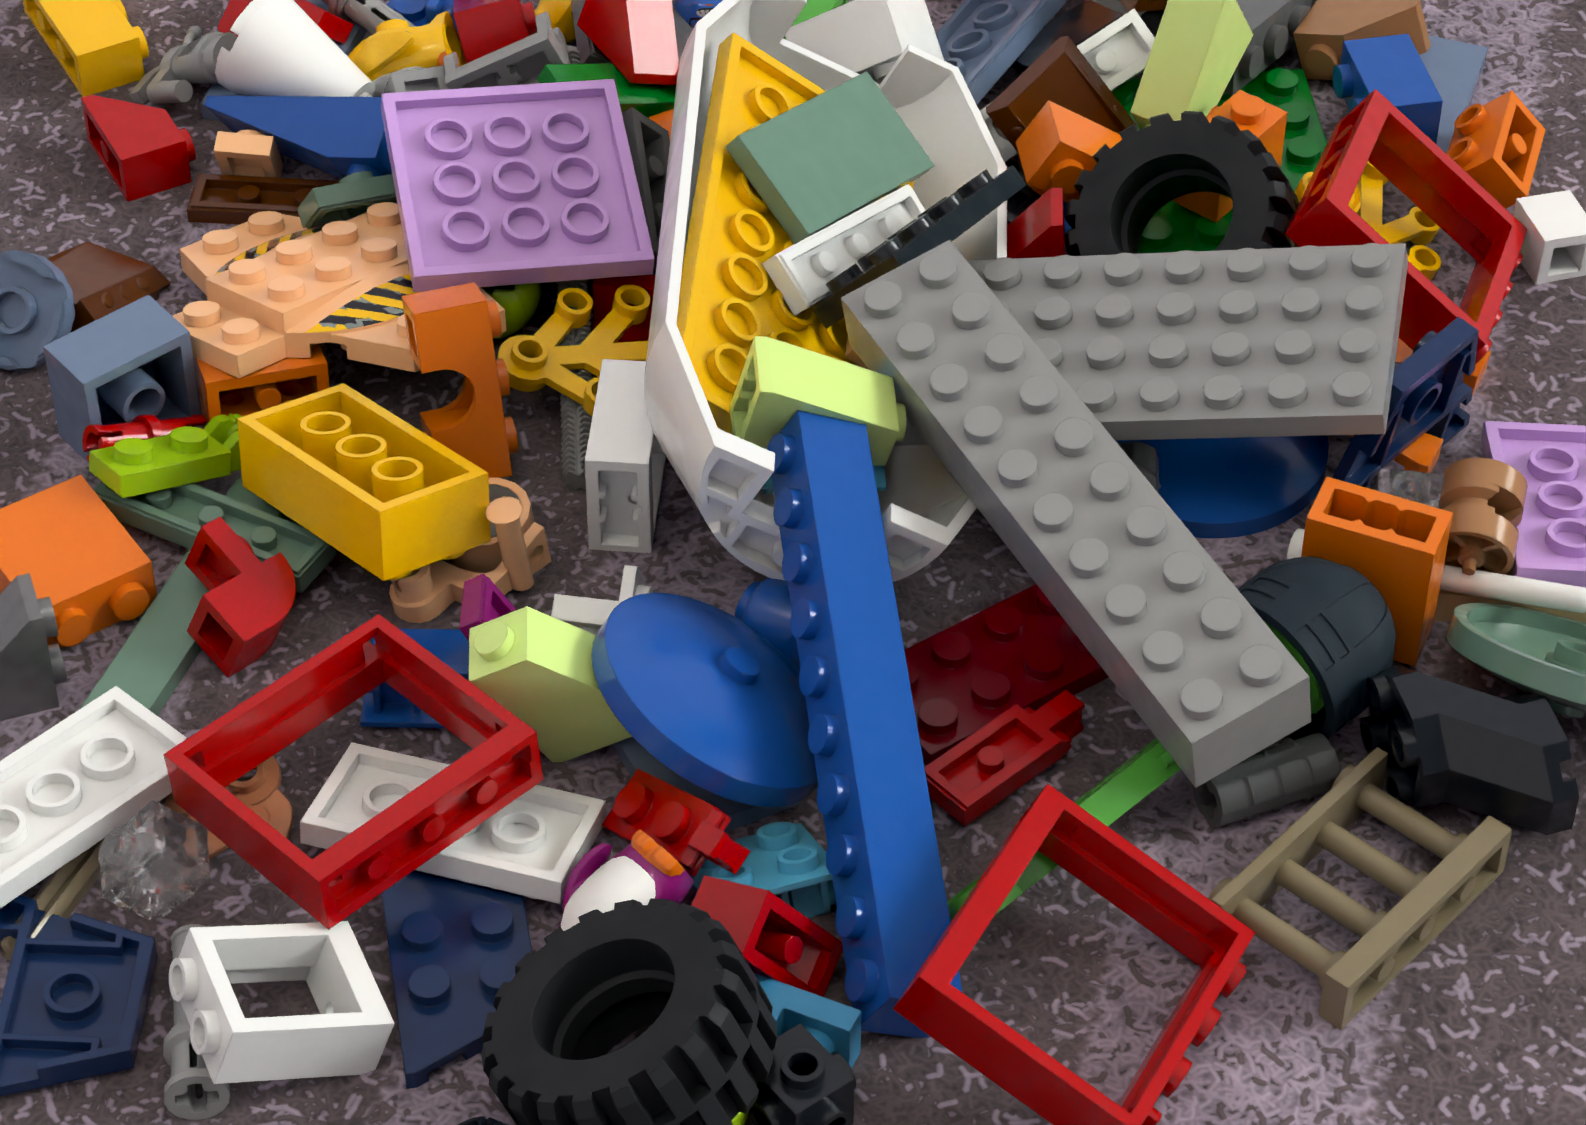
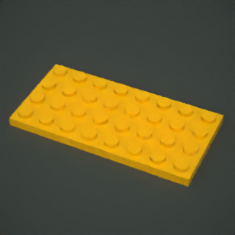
M734 32L719 44L682 267L676 324L716 425L732 434L730 404L754 336L770 337L862 367L845 357L848 336L845 317L826 329L812 310L816 305L794 316L786 304L782 292L777 289L762 263L794 245V243L726 148L738 135L826 91ZM911 182L909 185L913 189V182Z

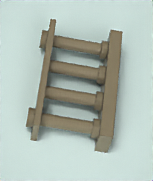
M1378 747L1357 766L1354 764L1347 765L1339 773L1329 792L1233 880L1229 877L1221 880L1208 898L1256 932L1254 934L1256 937L1318 976V985L1322 987L1318 1015L1340 1030L1504 871L1512 834V828L1489 815L1469 835L1462 832L1456 836L1386 793L1382 788L1388 753ZM1365 811L1440 857L1442 861L1430 873L1421 871L1416 874L1345 829ZM1325 849L1402 897V900L1389 912L1380 910L1374 913L1304 867ZM1283 887L1360 936L1361 939L1347 952L1339 950L1333 953L1262 906Z

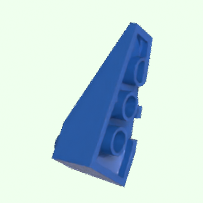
M207 96L204 106L231 131L237 133L240 130L248 129L261 132L267 136H274L279 153L342 179L350 174L361 171H371L373 177L392 174L381 114V97Z

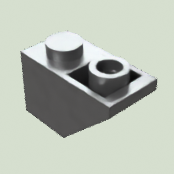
M30 573L16 576L0 594V721L60 707L55 684L67 681L59 644L48 645L47 638L59 635L50 597L37 599Z

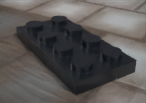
M1013 165L992 178L987 169L982 171L958 188L956 192L942 198L918 215L916 219L887 238L888 241H884L857 260L863 271L855 263L827 282L826 286L832 294L812 308V310L826 329L844 318L841 297L948 240L954 241L1025 187L1026 183Z

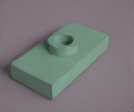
M361 171L342 178L338 184L312 188L297 208L302 227L310 229L321 227L334 221H346L366 213L368 207L373 204L382 202L397 203L393 176L388 174L373 177L371 171Z

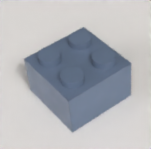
M149 294L43 346L59 435L87 463L89 462L86 457L89 452L83 451L82 438L83 432L88 425L132 422L138 415L147 414L155 415L158 419L190 417L191 415L201 414L190 332Z

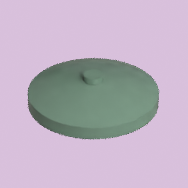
M1467 603L1459 605L1454 609L1446 638L1456 651L1500 680L1525 692L1532 693L1534 696L1547 698L1553 711L1571 717H1584L1586 712V622L1534 609L1494 603Z

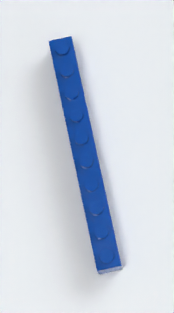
M797 410L781 431L770 439L767 450L775 453L774 472L771 475L775 497L773 515L774 521L780 530L783 549L782 575L785 581L788 582L792 609L790 629L792 635L796 638L800 661L799 688L801 693L805 695L808 714V747L810 752L814 754L818 780L817 806L823 814L828 846L826 851V867L832 875L837 905L835 927L838 935L842 938L847 971L845 975V992L851 1001L852 1007L862 1011L861 1031L927 1038L930 1037L928 1034L898 1014L893 1008L951 921L867 427L865 424ZM958 971L950 984L962 992Z

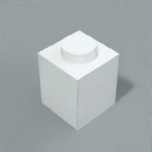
M1566 190L1516 198L1513 216L1528 229L1520 253L1523 254L1521 263L1535 285L1585 276L1586 213L1572 192Z

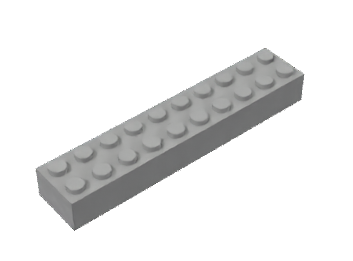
M950 240L841 297L850 346L869 370L893 377L896 403H903L905 405L906 418L1195 788L1311 722L1309 675Z

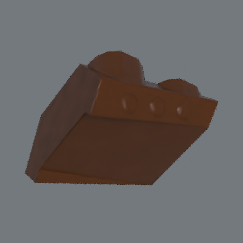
M1069 36L1060 37L986 107V113L992 119V126L997 134L1009 141L1017 152L1015 142L1048 100L1118 134L1133 124L1137 127V124ZM1018 153V154H1017V164H1018V166L1020 167V169L1022 170V172L1024 173L1023 168H1022V164H1021V160H1020V157H1019V153Z
M88 241L47 258L62 270L73 291L75 318L71 332L148 294L157 301L159 293L171 284L155 266Z

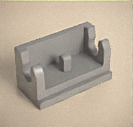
M546 11L535 16L537 33L460 67L456 52L445 55L443 58L446 76H444L445 84L448 89L539 84L537 78L546 64H570L565 37L559 27L551 28L550 17Z

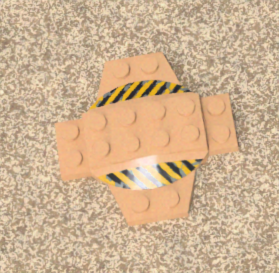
M382 202L373 204L368 207L366 213L349 220L334 221L324 226L310 229L302 227L300 217L285 215L275 211L257 212L252 214L245 223L230 229L210 231L203 235L202 240L180 248L182 271L207 296V301L189 303L183 308L182 312L172 315L190 332L194 358H198L237 378H242L285 358H311V346L331 342L341 344V348L347 351V359L410 372L419 371L418 366L410 355L401 297L419 292H413L397 203ZM478 287L487 301L494 300L481 287ZM495 301L503 333L506 332L505 309Z

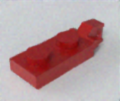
M1064 690L1036 711L1031 707L1023 709L1018 704L1013 705L924 767L929 798L963 826H967L1062 758L1072 747L1070 744L1072 738L1083 731L1082 715L1085 704L1070 692Z
M638 768L628 784L618 793L614 806L601 825L629 844H631L633 835L637 831L642 830L670 853L686 872L693 877L697 875L705 860L736 875L750 853V850L733 841L724 832L732 818L716 806Z

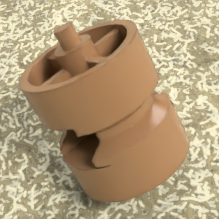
M1479 457L1461 459L1447 467L1439 498V509L1453 512L1444 565L1462 567V573L1465 575H1474L1475 570L1506 574L1511 570L1514 564L1519 530L1516 527L1522 520L1528 488L1525 477L1517 469L1498 460Z

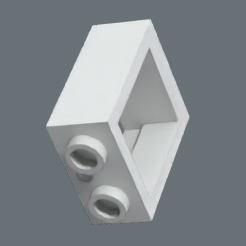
M602 359L585 456L589 550L652 552L666 455L653 433L647 415L644 398L646 361Z
M348 921L339 922L329 930L320 922L191 927L188 930L179 958L173 959L170 965L169 988L171 995L175 1001L180 1002L190 1025L192 1047L196 1054L202 1055L213 1084L361 1075L376 1070L395 1024ZM306 980L320 1014L245 1018L231 984Z

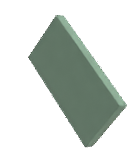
M867 71L738 135L726 146L727 151L794 244L913 182L935 166Z

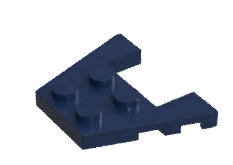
M1457 317L1439 333L1432 330L1425 334L1414 348L1412 355L1401 364L1395 361L1386 434L1354 435L1332 478L1369 488L1373 476L1424 433L1444 439L1443 446L1469 424L1470 414L1461 409L1460 406L1461 403L1466 406L1472 400L1473 389L1463 382L1464 373L1470 376L1475 370L1479 330L1462 318Z
M19 895L0 908V947L4 937L11 936L16 939L0 1002V1096L134 1068L158 957L154 937L74 913L70 919L52 914L36 937L31 938L34 927L46 913L38 909L37 900ZM23 913L20 924H15V922Z

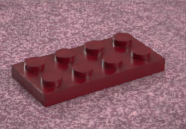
M1037 584L904 650L922 757L926 766L1015 704H1018L1023 709L1031 707L1036 711L1064 690L1075 695L1109 677Z

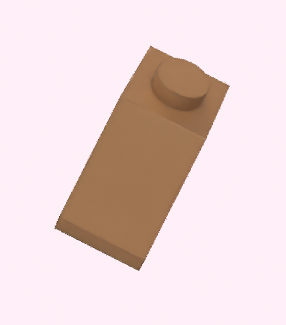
M1317 0L1293 33L1306 79L1333 80V68L1341 63L1343 41L1409 34L1419 55L1426 53L1431 47L1420 0Z

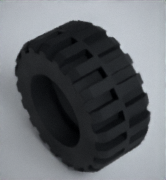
M1184 111L1181 113V120L1173 121L1169 113L1150 117L1151 126L1139 130L1133 124L1119 132L1122 137L1119 143L1111 149L1107 144H1104L1092 156L1097 162L1091 172L1085 169L1082 170L1074 185L1080 194L1079 200L1071 199L1068 202L1065 220L1072 227V230H1068L1064 235L1066 252L1070 256L1114 255L1119 253L1138 254L1141 235L1150 219L1159 209L1170 201L1186 194L1213 192L1225 195L1233 201V213L1229 229L1222 242L1214 251L1238 250L1242 248L1299 247L1285 234L1297 210L1299 201L1272 154L1268 153L1261 140L1249 130L1240 131L1234 121L1219 115L1213 117L1211 123H1209L1203 112Z
M650 898L648 905H642L641 902L633 899L617 902L614 905V910L602 913L595 909L579 916L580 923L563 931L559 927L544 938L546 945L534 955L528 952L515 965V977L511 982L503 981L494 997L493 1006L496 1012H488L482 1038L484 1042L481 1054L483 1071L489 1078V1086L516 1125H733L731 1121L739 1112L747 1114L758 1098L759 1089L756 1084L757 1082H766L774 1057L771 1050H774L777 1040V1022L772 1016L773 1007L730 933L720 921L711 919L708 912L684 903L679 906L678 902L667 899ZM652 1024L635 1040L607 1054L622 1039Z

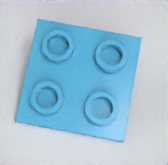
M769 823L760 827L755 835L733 840L750 850L749 855L736 875L705 860L695 877L691 876L694 880L692 888L696 893L704 875L769 890L807 918L830 913V905L836 904L832 875L826 867V851L801 823Z

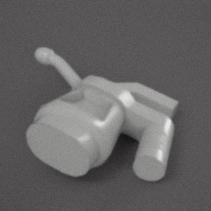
M197 25L191 26L186 31L183 44L169 49L162 58L160 65L146 73L129 94L133 102L141 104L146 103L148 99L153 104L189 101L193 95L191 84H215L218 82L215 69L220 49L224 47L231 51L237 36L231 32L211 31L201 37L202 29Z

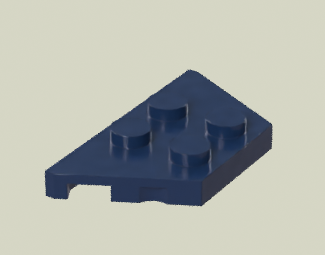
M412 871L381 893L407 1089L417 1088L428 1082L429 1072L460 1055L467 1060L482 1052L484 1026L488 1012H496L493 1004L497 991L503 981L511 982L515 977V965L528 952L532 953L523 896L417 871Z

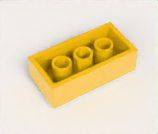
M344 383L237 418L242 486L383 581L407 577L415 569L440 560L458 558L466 550L491 542L490 521L485 515L486 507L490 504L488 472Z

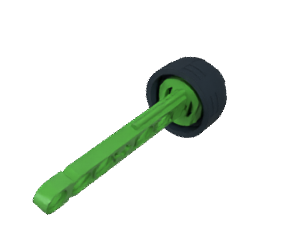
M1298 557L1283 560L1266 567L1238 588L1243 597L1310 677L1311 722L1287 736L1295 740L1319 732L1325 735L1328 740L1370 706L1367 697V677L1375 676L1380 671L1392 667L1396 632L1387 603L1376 587L1365 576L1351 567L1326 559ZM1155 738L1074 803L1106 826H1109L1178 772L1180 767L1159 740ZM1037 850L997 913L1056 868L1058 864ZM982 874L947 901L950 921H952Z

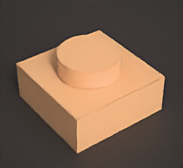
M248 129L240 130L237 133L217 132L213 151L222 175L281 177L283 163L274 136H267L261 132Z

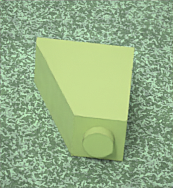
M1236 0L1167 1L1130 111L1140 129L1151 126L1149 119L1153 116L1169 113L1173 121L1181 120V113L1184 111L1203 112L1206 117L1210 110L1217 106L1253 37V33Z
M754 336L730 404L732 435L767 449L770 439L781 431L797 410L865 424L873 466L886 465L895 442L903 441L906 432V409L903 403H896L893 377L770 337Z
M528 606L470 628L468 681L537 731L539 750L551 762H565L633 737L614 715L597 684L591 656L595 634Z

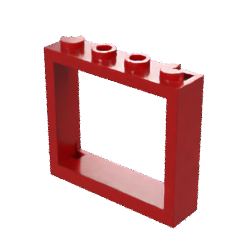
M1375 89L1336 124L1285 234L1299 247L1308 245L1317 247L1346 246L1367 243L1389 244L1348 206L1367 161H1369L1477 261L1460 307L1408 261L1398 338L1414 350L1418 342L1429 331L1433 330L1439 333L1457 317H1460L1479 330L1475 362L1478 363L1492 346L1489 336L1491 330L1503 315L1499 308L1502 300L1513 287L1510 277L1523 259V254L1520 253L1528 229Z
M380 614L347 635H344L329 647L293 668L283 677L246 701L241 702L235 708L163 754L175 803L328 930L543 781L537 731ZM374 637L375 644L372 645L368 640ZM383 682H386L472 748L467 754L313 859L225 789L226 786Z
M1047 783L1020 817L893 1010L1052 1125H1156L1161 1119L1162 1113L1153 1107L1160 1094L1168 1098L1177 1089L1191 1068L1192 1062L1183 1055L1190 1043L1195 1047H1199L1218 1022L1222 1012L1213 1007V1004L1219 994L1227 998L1246 974V966L1239 962L1256 932ZM1037 850L1200 966L1118 1104L950 984Z

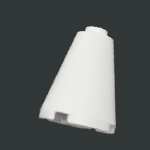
M253 0L250 2L230 29L238 35L231 51L221 47L217 57L215 74L218 83L229 91L243 96L373 97L375 92L374 83L294 0Z

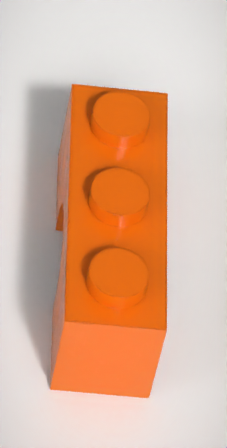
M475 282L401 296L410 355L421 373L454 370L462 373L464 376L462 389L453 402L439 409L419 412L422 432L488 472V478L513 476L510 454L518 453L519 445L514 421L511 416L504 417L501 397L510 395V382L503 358H495L493 338L502 336L501 320L495 300L487 301Z

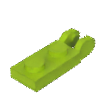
M230 413L228 416L222 414L214 416L204 429L184 426L175 428L170 434L149 439H121L114 446L89 451V471L122 498L231 475V472L241 470L237 418L243 416H240L238 413L234 415Z

